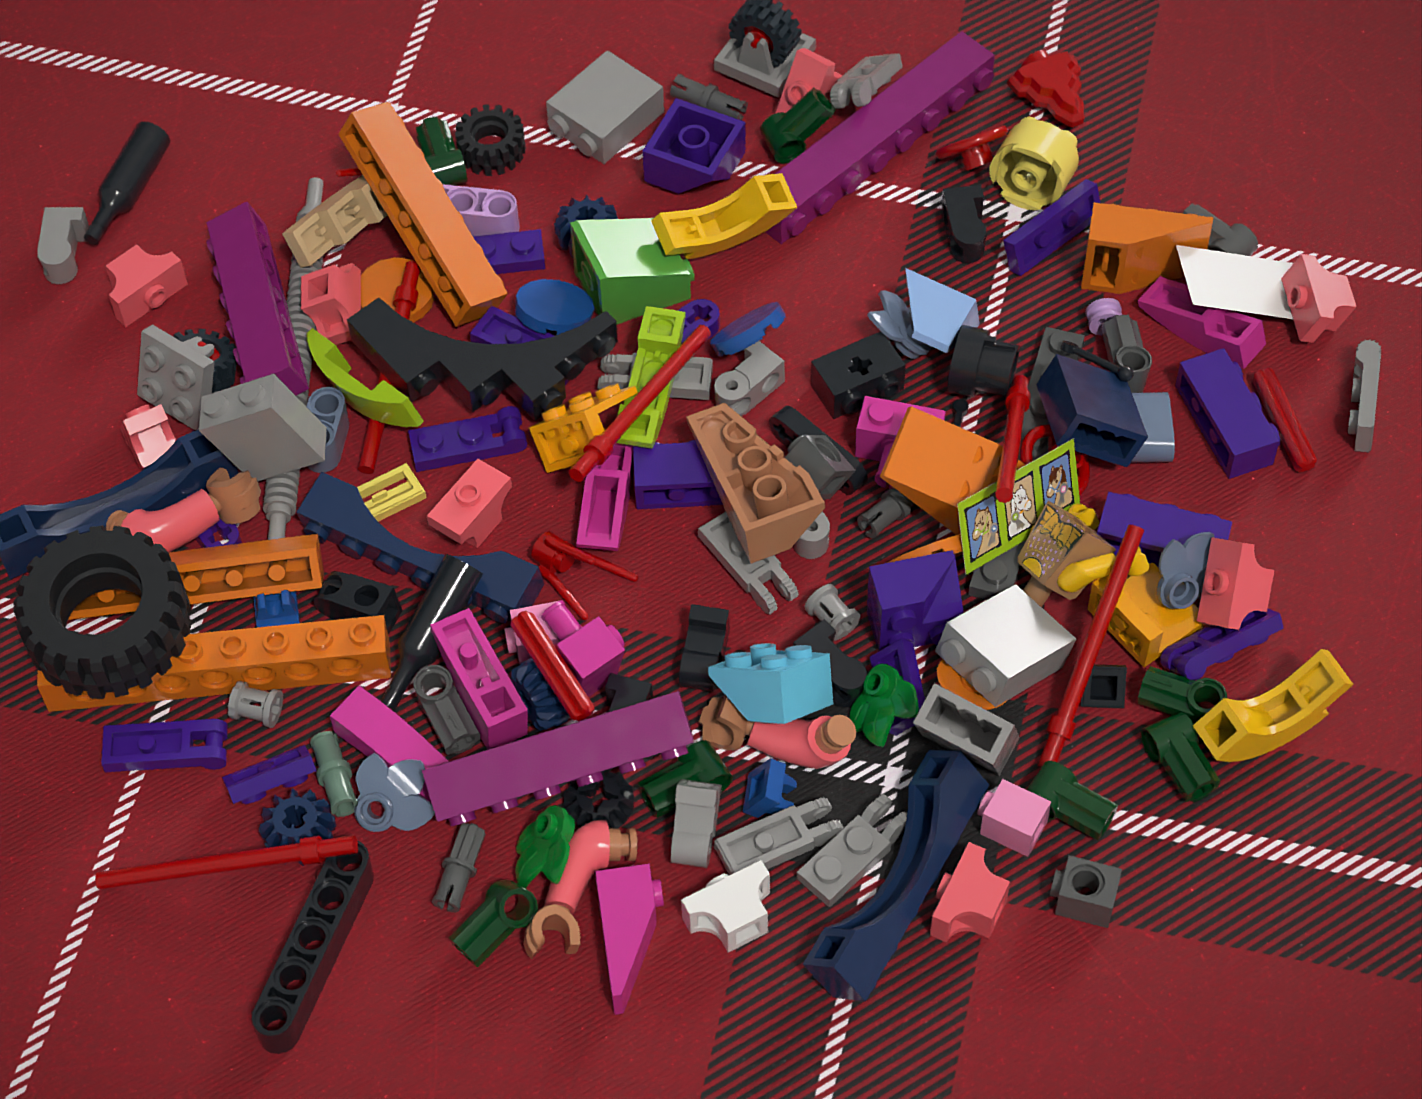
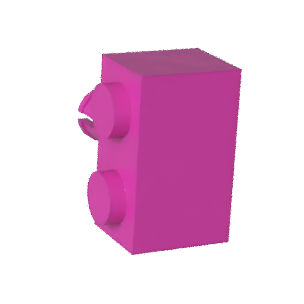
M865 396L856 428L855 457L880 461L875 475V482L885 488L887 482L880 478V474L907 408L912 406L944 421L946 411Z
M563 600L554 603L542 613L541 619L547 623L560 640L556 645V649L588 697L606 686L610 673L618 674L625 652L623 648L625 643L614 626H606L598 616L582 627L565 606Z

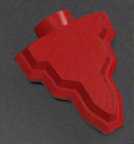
M1043 50L1030 54L1023 61L1021 68L1017 69L1014 75L1008 79L1007 85L1018 97L1027 98L1036 107L1048 109L1055 119L1073 128L1084 124V103L1078 95L1082 87L1078 77L1081 74V67L1075 56L1069 55L1067 51L1051 56Z

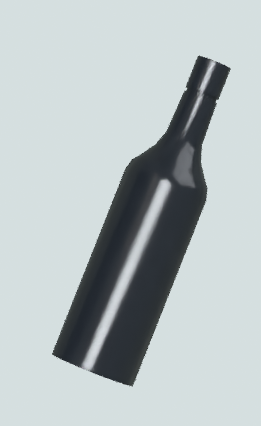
M146 121L136 124L99 186L97 194L99 210L84 235L85 241L89 244L97 245L113 218L133 208L170 144L168 134L161 127Z
M445 554L399 639V666L389 684V688H387L381 699L383 704L395 710L415 674L438 659L440 650L430 630V625L465 609L483 575L482 572L451 555Z

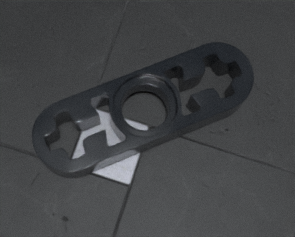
M788 405L784 406L769 419V426L773 434L787 448L795 439L802 435H826L856 470L839 489L841 492L852 495L868 481L867 472L859 460L795 408Z

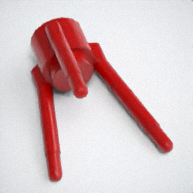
M551 531L543 533L537 539L532 549V559L540 563L539 569L542 577L550 582L582 620L589 618L588 613L558 579L555 572H566L573 565L575 559L632 582H637L639 579L637 574L579 549Z

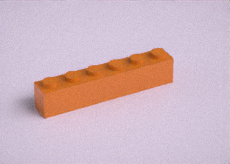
M385 102L351 112L338 135L455 326L457 327L482 318L491 306L498 308L508 294L501 278L496 275L485 257L482 247L475 241L464 223L462 215L454 207L444 191L443 184L436 178L425 160L422 150L415 144L405 127L404 121L398 116L391 103Z
M318 534L168 552L171 561L175 562L190 604L253 597L259 594L281 593L282 590L293 592L316 589L323 586L324 569ZM121 589L100 591L80 602L72 611L68 620L135 612L140 604L141 596Z

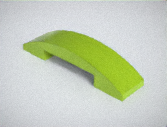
M646 306L638 335V351L628 387L635 385L639 393L681 346L686 318L685 312ZM674 378L616 443L653 448L664 420ZM637 394L625 399L624 405L620 404L618 415Z
M313 328L306 333L310 352L315 362L333 388L342 392L345 402L353 409L373 420L394 426L419 427L424 422L407 396L385 380H382L371 391L348 374L352 368L334 343Z

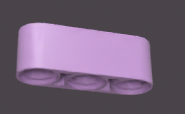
M443 184L444 191L456 210L462 215L464 223L472 236L519 232L517 200L510 192Z

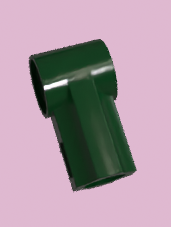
M813 87L786 113L773 114L762 123L760 128L761 134L778 163H790L802 154L806 149L805 140L834 115L836 110L831 105V101L818 89Z
M437 116L424 119L416 127L417 140L425 160L436 178L444 185H457L468 182L460 149L455 148L447 120H441Z
M1150 666L1141 684L1138 704L1171 715L1184 712L1194 725L1212 709L1201 708L1197 704L1210 702L1217 705L1223 698H1227V692L1221 682L1215 679L1189 680Z
M1179 712L1141 729L1140 736L1147 755L1155 764L1159 765L1162 763L1185 802L1202 800L1219 787L1220 779L1199 748L1197 731L1193 727L1191 719L1184 712Z
M703 740L687 747L688 753L679 756L676 763L638 782V788L644 803L652 815L654 814L659 818L676 808V787L682 779L722 785L721 793L729 787L733 776L709 741Z
M1046 761L1027 788L1028 791L1051 801L1048 820H1054L1057 817L1096 840L1104 836L1118 808V805L1079 784L1076 776L1070 769L1055 761Z
M506 879L497 881L486 892L485 901L448 939L473 965L479 967L516 928L525 927L532 922L538 910L537 899L532 892L514 881ZM517 894V906L511 912L505 913V902L510 896Z

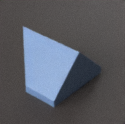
M905 268L914 329L912 338L945 353L950 352L955 348L963 325L977 328L979 326L976 299Z

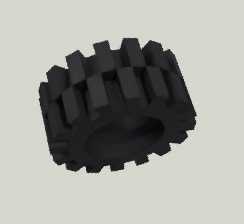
M489 104L482 105L483 111L480 112L474 107L470 109L471 117L464 113L461 116V122L456 124L457 149H460L465 168L469 169L472 167L473 173L478 175L483 169L485 170V176H492V170H497L498 175L505 174L504 167L506 166L513 170L516 168L515 161L521 163L523 153L526 150L521 118L518 114L514 116L513 110L510 108L503 112L502 105L496 104L494 110H490ZM487 136L504 138L495 144H481L477 142Z

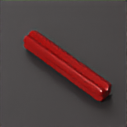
M1266 368L1256 371L1252 382L1271 422L1278 430L1282 445L1294 469L1298 473L1312 470L1315 467L1317 458L1274 370Z
M526 610L520 612L511 620L512 629L570 718L578 722L585 720L594 712L593 703L535 615Z

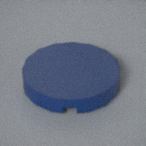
M541 279L528 282L520 287L515 298L516 317L526 327L541 334H546V330L557 331L556 335L577 328L590 321L594 313L593 300L583 289L560 280Z
M779 302L763 305L727 325L711 339L710 344L717 356L722 357L724 354H735L763 339L768 325L771 324L773 329H777L784 322L786 314Z

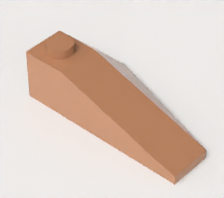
M726 403L686 416L687 423L735 534L750 563L791 549L825 509V502L809 473L800 465L795 467L784 458L783 451L775 444L770 446L756 433V428Z

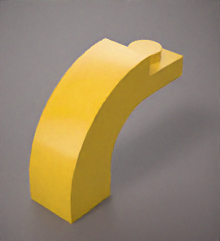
M783 173L753 176L737 191L718 202L692 210L659 213L651 222L665 255L684 253L686 259H693L726 250L765 232L797 209V205Z
M1321 649L1290 677L1272 690L1258 697L1242 701L1223 698L1198 720L1193 727L1216 760L1237 762L1255 758L1283 746L1315 726L1329 715L1326 708L1354 684L1330 651Z

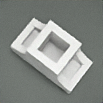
M759 860L730 876L722 874L715 877L704 889L682 899V920L690 933L705 931L716 935L728 953L768 933V913L761 901L770 894V873L763 862Z

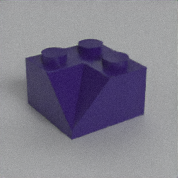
M676 98L642 151L644 181L679 194L711 181L730 179L746 153L745 122Z
M953 550L869 566L867 615L878 652L901 638L912 642L914 647L929 644L938 645L947 622L964 613Z

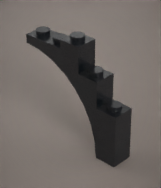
M379 297L347 319L351 341L398 391L409 398L411 403L421 396L431 394L441 381L472 412L482 405L491 404L499 397L501 391L505 390L534 421L542 416L541 413L562 405L564 399H566V380L576 378L583 371L584 367L597 357H604L609 354L618 342L617 321L607 311L585 324L550 338L519 344H482L455 340L428 331L399 315Z

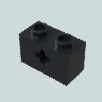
M880 331L812 360L811 386L832 418L836 419L845 414H854L860 411L865 396L888 399L904 389L906 365L887 337Z

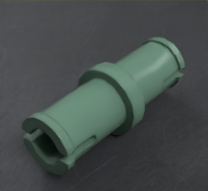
M323 731L314 735L310 741L319 767L316 775L319 784L325 787L331 813L333 815L336 813L337 817H345L354 813V807L358 804L350 781L352 770L350 763L343 759L337 734H333L332 731Z

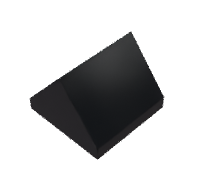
M1094 664L1081 698L1080 706L1124 708L1127 666Z

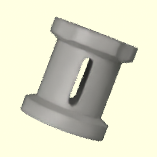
M827 584L817 589L808 598L805 604V611L810 616H817L820 621L825 619L836 630L834 640H839L854 630L859 623L860 614L855 609H849L837 596L838 590L833 584Z
M238 681L233 687L229 698L228 716L235 720L240 717H246L262 721L265 727L273 728L281 714L283 693L278 689H272L271 692L251 688L247 682ZM253 702V703H258V704H262V705H261V706H255V705H251L250 703Z

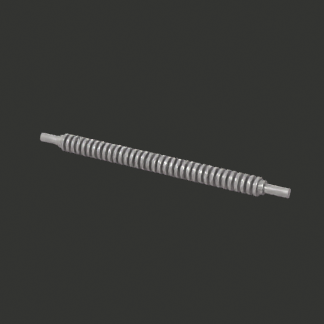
M317 177L309 179L306 205L297 214L296 222L321 204L324 184L322 179ZM292 255L287 307L308 387H310L312 354L306 333L311 328L316 330V326L312 319L301 310V276L322 269L323 256L311 266L300 267L294 255ZM308 390L296 395L307 406ZM300 469L266 479L263 510L270 521L268 540L285 538L286 523L296 513Z

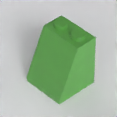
M653 218L576 220L570 223L575 274L584 291L592 298L594 311L597 316L607 311L617 321V324L643 316L646 306L666 308L691 299L690 282L695 280L692 266L688 259L682 260L679 254L665 255L651 222Z

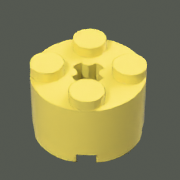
M1025 117L1010 130L992 159L990 178L993 184L995 181L998 182L1003 189L1000 194L1013 205L1027 210H1041L1043 205L1053 204L1061 197L1077 170L1079 155L1076 148L1077 139L1073 133L1061 130L1053 124L1039 121L1033 117Z

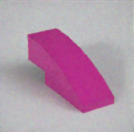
M1160 276L1138 300L1141 309L1181 339L1206 353L1224 348L1232 362H1237L1242 369H1245L1266 345L1262 320L1231 310L1193 305L1186 284Z
M615 443L610 457L602 465H596L586 476L576 542L577 547L619 550L634 474L633 445Z
M358 686L330 715L334 733L367 757L376 753L386 762L388 768L405 759L421 760L424 763L425 769L449 762L406 721L361 686ZM424 782L423 789L419 795L431 802L426 783Z

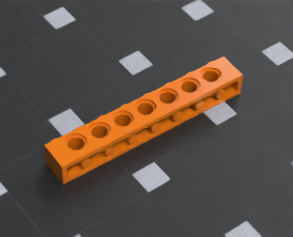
M384 615L196 633L183 637L186 646L179 657L172 656L170 658L173 666L164 675L161 676L159 673H156L151 677L152 684L143 689L139 685L129 688L128 695L115 697L114 692L105 693V698L94 699L89 698L87 691H83L80 696L65 692L62 685L54 686L45 679L43 672L39 670L37 687L48 712L231 694L233 687L238 681L247 682L249 687L265 691L392 678L390 640Z

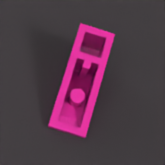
M469 608L431 624L430 630L486 749L496 748L528 735V709Z
M649 864L595 871L614 1015L623 1014L657 925L656 907L664 906L661 880L651 879Z

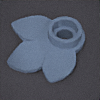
M885 290L880 291L878 295L882 301L884 311H871L867 314L868 318L884 335L894 340L899 351L907 357L916 359L920 355H926L932 346L912 338L914 329L911 307H907L898 295Z
M1202 532L1195 534L1187 539L1184 545L1172 539L1164 548L1159 559L1158 567L1162 577L1157 586V596L1166 607L1184 609L1191 606L1196 599H1201L1211 538H1215L1213 533Z
M376 753L368 756L361 763L356 773V783L360 795L357 798L358 804L354 807V813L358 823L363 828L373 832L384 831L391 826L404 831H410L426 824L435 813L432 803L419 795L425 782L422 770H425L424 763L421 760L405 759L388 768L386 762ZM373 801L383 804L385 809L383 816L373 814L371 811Z

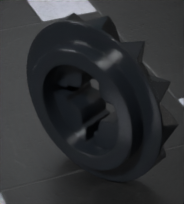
M608 769L601 771L603 780L578 787L576 779L570 781L567 791L564 792V808L573 817L576 827L580 828L591 821L606 820L609 828H619L629 819L634 808V794L632 785L628 784L621 773L615 774ZM602 787L603 791H605V798L610 800H603L596 813L593 801L588 797H594L599 788Z

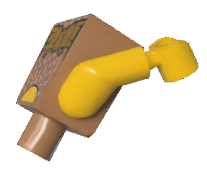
M1048 501L1037 522L1030 529L1029 537L1018 555V563L1032 575L1023 591L1039 606L1042 607L1052 591L1072 600L1095 579L1109 576L1116 558L1114 554L1116 549L1094 531L1100 524L1094 509L1077 503L1066 511ZM1140 547L1137 549L1128 573L1130 576L1142 575L1149 569L1146 555L1141 552Z

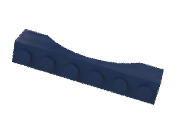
M198 429L178 438L150 466L108 490L65 503L48 505L23 504L0 514L1 562L9 578H15L28 572L26 567L35 556L41 558L45 554L44 547L54 540L57 544L66 540V534L78 530L82 534L90 532V527L102 525L106 529L109 516L117 510L128 513L138 509L157 511L183 500L200 489L209 493L206 487L207 480L220 467L227 469L231 479L239 473L238 467Z
M324 472L320 473L296 512L306 535L318 534L320 543H325L328 540L339 545V548L344 553L353 558L361 559L364 556L375 561V564L380 569L389 574L396 575L400 572L411 577V580L417 586L425 590L445 556L444 554H436L413 547L392 535L371 514L356 486ZM504 551L483 555L453 556L483 573L466 607H469L470 604L484 610L488 617L499 623L504 624L507 620L511 622L510 610L532 606L544 586L538 566Z
M929 750L908 786V812L905 832L898 856L888 877L874 897L858 912L842 922L824 927L804 961L803 966L833 998L857 1001L867 1000L869 994L876 987L877 980L889 959L896 952L898 944L909 924L917 915L919 907L929 889L937 880L939 872L952 849L957 845L960 835L972 814L977 810L989 784L961 751Z

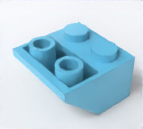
M772 643L755 644L750 646V652L725 655V661L708 667L710 678L747 721L785 724L833 705L830 653L812 652L811 646H791L784 651L776 650V644Z

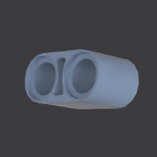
M322 387L311 394L306 406L327 427L325 461L307 466L310 470L317 473H325L338 466L349 430V417L342 392L333 387Z
M1132 393L1148 438L1131 463L1173 462L1175 438L1169 393Z

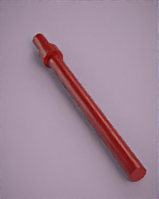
M415 261L406 262L401 286L396 288L393 298L395 311L408 320L411 311L416 309L419 292L416 288L421 269ZM380 372L378 384L382 380H385L387 383L394 387V385ZM369 418L358 470L364 474L374 473L385 423Z
M699 325L601 435H595L583 449L584 454L569 470V475L573 480L582 482L596 465H602L610 457L615 443L711 336V331L707 326Z
M1024 375L1014 377L1012 387L1006 394L1005 405L1008 409L995 494L996 499L1002 503L1011 501L1013 497L1024 413L1030 406L1029 381Z
M1128 524L1057 715H1051L1045 731L1049 736L1037 765L1040 768L1046 761L1058 762L1065 741H1070L1076 727V723L1073 722L1144 533V529L1136 525Z
M355 835L322 840L321 836L301 838L299 843L99 871L95 875V882L100 890L302 861L304 865L323 863L327 857L357 853L358 841Z

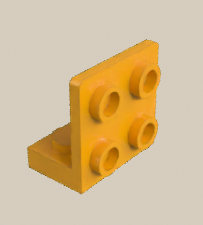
M618 383L612 384L596 391L597 397H592L589 391L569 399V408L567 409L564 405H560L541 413L544 420L529 427L547 473L573 466L584 454L583 449L595 435H601L605 431L598 413L637 394L635 385L620 389Z
M1149 563V569L1144 574L1130 576L1126 579L1107 629L1143 667L1159 658L1168 646L1192 635L1206 625V623L1197 622L1199 608L1194 603L1184 609H1171L1160 602L1157 596V586L1162 576L1159 568L1154 563ZM1108 576L1092 582L1088 610L1093 616Z

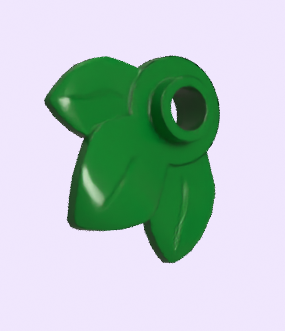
M879 664L873 667L864 680L863 692L854 701L849 719L854 723L856 733L863 730L870 742L879 747H884L895 716L904 719L916 718L919 711L916 690L913 684L902 679L894 667L888 664Z
M557 805L548 807L537 817L536 821L526 827L518 840L516 852L521 856L517 861L515 874L517 883L524 888H527L541 871L552 883L559 884L569 857V842L575 830L573 817L563 807Z

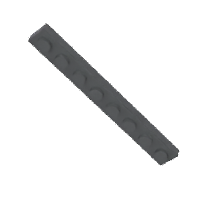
M1050 327L1045 328L1028 386L1031 399L1029 409L1024 413L1020 448L1024 437L1031 429L1040 425H1050L1036 386L1037 382L1056 354L1079 361V356L1067 353L1060 348L1065 340L1077 344L1082 349L1085 335ZM1042 437L1034 444L1032 451L1033 461L1048 453V437ZM1019 448L1018 460H1020V448ZM1026 540L975 569L968 595L988 600L1015 585L1021 566L1018 563V555Z

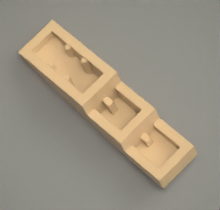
M362 175L315 207L282 234L299 266L307 267L314 264L333 246L346 244L368 224L379 223L387 216V213Z

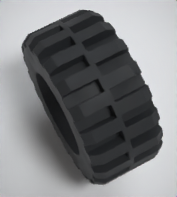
M104 525L90 527V532L80 534L76 530L66 534L67 539L58 544L54 540L43 548L45 554L41 558L35 556L26 568L29 576L23 575L20 577L16 587L19 596L15 598L13 613L17 619L16 627L37 670L42 671L45 679L54 686L62 685L65 692L80 696L83 691H87L89 698L103 699L105 698V693L114 692L115 697L128 695L129 688L139 685L143 689L152 684L151 677L156 673H159L161 676L164 675L173 666L170 658L181 655L186 646L183 637H187L190 634L191 628L189 599L176 564L171 561L169 553L161 544H154L150 536L142 532H136L132 536L129 528L114 526L113 531H106ZM121 589L141 596L140 604L131 618L112 631L97 635H84L66 629L68 618L75 607L84 599L97 592Z

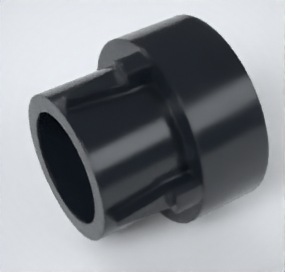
M963 325L959 332L951 361L948 392L973 398L976 396V393L986 395L987 393L1006 396L1007 391L1012 387L1020 346L996 340V337L990 336V330Z

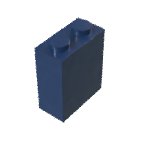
M1059 354L1054 356L1036 386L1056 445L1061 446L1074 438L1075 451L1128 467L1148 438L1128 382L1121 381L1116 373Z

